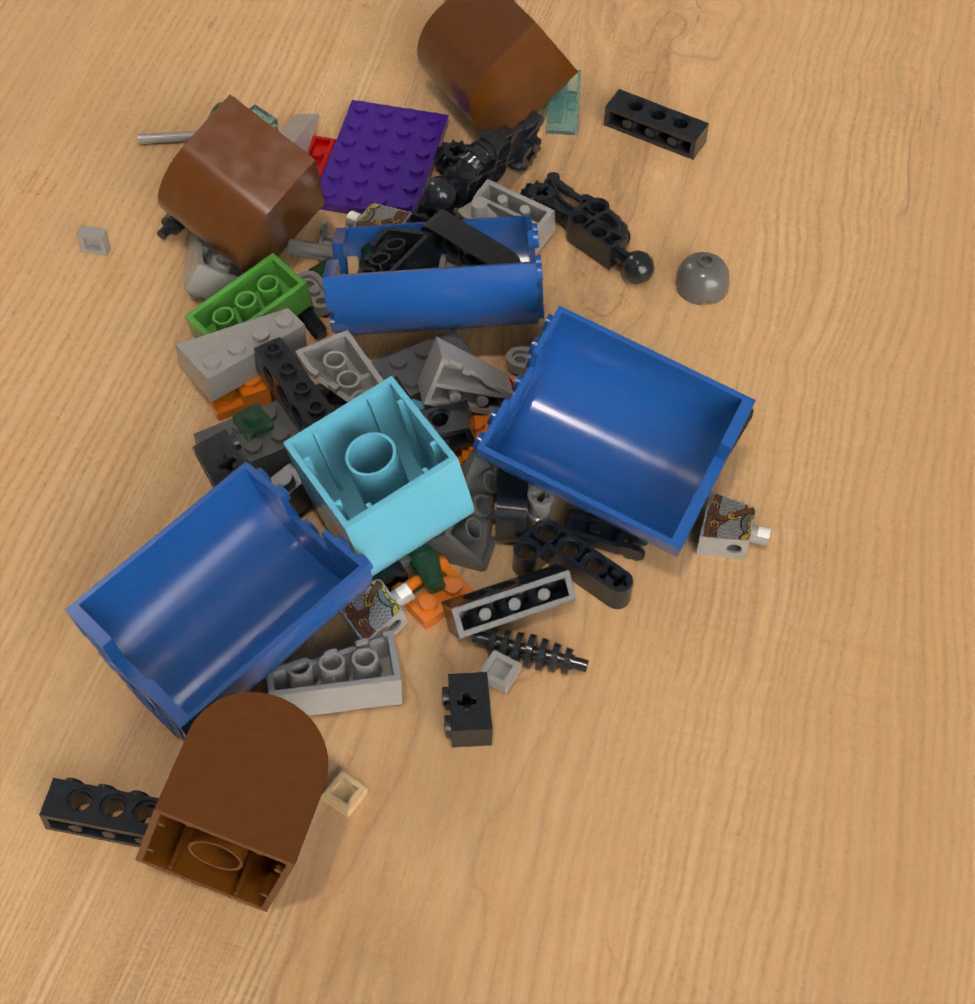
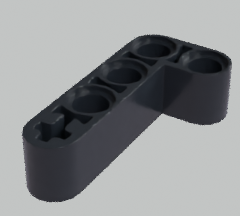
M439 210L421 227L420 231L433 233L437 249L465 266L521 262L519 256L514 251L445 210Z
M499 469L495 541L516 542L526 532L529 483Z
M551 519L537 521L513 546L512 569L518 576L542 569L546 564L550 566L559 564L569 569L574 583L613 609H622L631 600L632 575Z

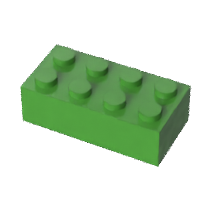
M272 253L186 314L185 319L192 336L197 338L289 308L297 316L310 307L313 302L307 283Z

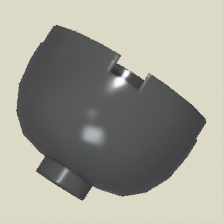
M697 252L686 257L676 273L675 284L677 285V292L685 301L695 305H701L702 302L711 301L710 305L723 300L729 288V270L724 260L709 252Z

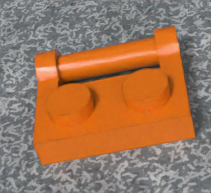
M442 554L432 559V564L403 582L408 585L411 591H414L437 574L443 577L403 606L425 630L445 617L442 601L474 591L450 566L448 560ZM396 583L391 587V591L397 588L398 586L402 585L403 583Z

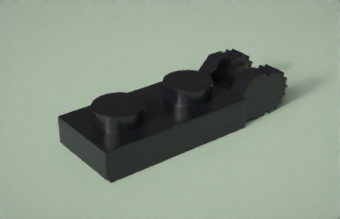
M570 509L564 528L593 548L618 555L621 554L630 560H643L645 550L641 546L648 545V542L592 514Z

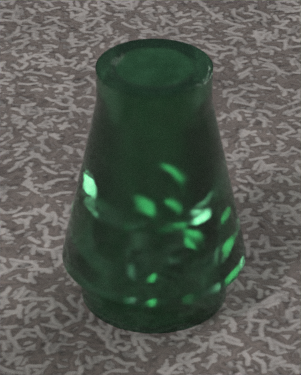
M424 545L409 554V565L430 594L437 593L446 587L438 551L433 550L431 545Z

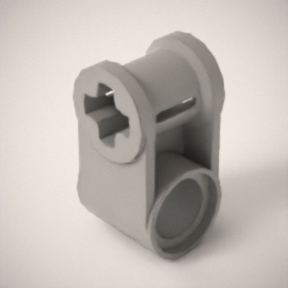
M528 484V520L535 524L542 519H552L555 496Z

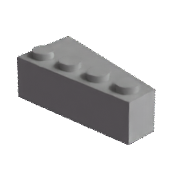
M289 308L209 333L176 344L179 366L213 402L259 376L255 362V347L278 337L283 340L293 355H295L296 350L306 347L305 324Z
M393 629L383 632L382 637L368 641L367 638L355 641V646L340 651H337L336 648L324 651V655L313 660H309L306 657L276 667L267 675L268 694L291 702L308 716L402 704V682Z

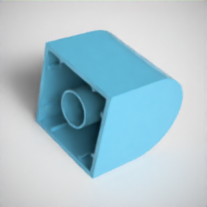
M392 376L283 442L307 494L327 528L336 538L339 535L342 536L350 544L352 551L356 555L362 553L369 559L373 565L371 570L372 577L474 513V505L457 456Z

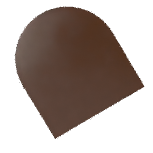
M446 0L429 18L418 41L417 56L422 69L475 127L482 132L488 128L497 130L504 125L512 128L518 125L520 121L526 119L531 111L534 110L538 113L578 73L577 69L541 27L514 0Z
M229 95L179 150L167 168L158 192L160 208L243 273L272 253L278 257L287 247L289 240L294 239L325 204L316 160L232 95Z
M259 692L229 695L209 705L198 715L186 735L155 806L135 860L267 912L297 862L328 776L327 748L319 729L312 719L291 702L275 695Z

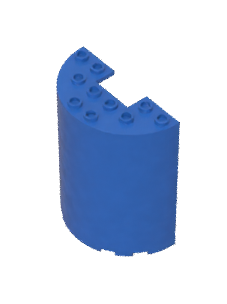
M531 215L461 219L514 251L521 260L519 263L439 268L441 254L446 253L437 249L439 261L433 268L348 274L347 257L358 256L363 260L365 255H369L371 252V242L387 226L420 231L426 222L336 228L332 241L333 260H327L322 277L327 311H332L329 317L332 332H335L336 335L348 330L354 336L539 323V319L544 318L541 255H535V248H539L537 223H532Z
M559 305L555 314L549 313L542 326L544 333L541 338L537 336L534 338L528 351L531 355L525 366L528 370L524 376L518 375L512 388L514 393L511 399L506 397L500 409L495 407L492 410L487 421L489 427L486 433L480 432L473 445V448L476 449V456L677 557L756 400Z
M247 461L65 609L78 629L89 639L110 668L117 672L132 693L182 742H184L192 723L204 709L226 696L249 692L372 584L371 570L373 565L362 553L356 555L352 551L350 544L342 536L339 535L336 538L327 529L321 533L323 536L321 537L311 521L308 519L303 521L299 518L297 511L289 504L291 497L287 490L280 484L276 486L272 484L270 477L262 468L255 469Z

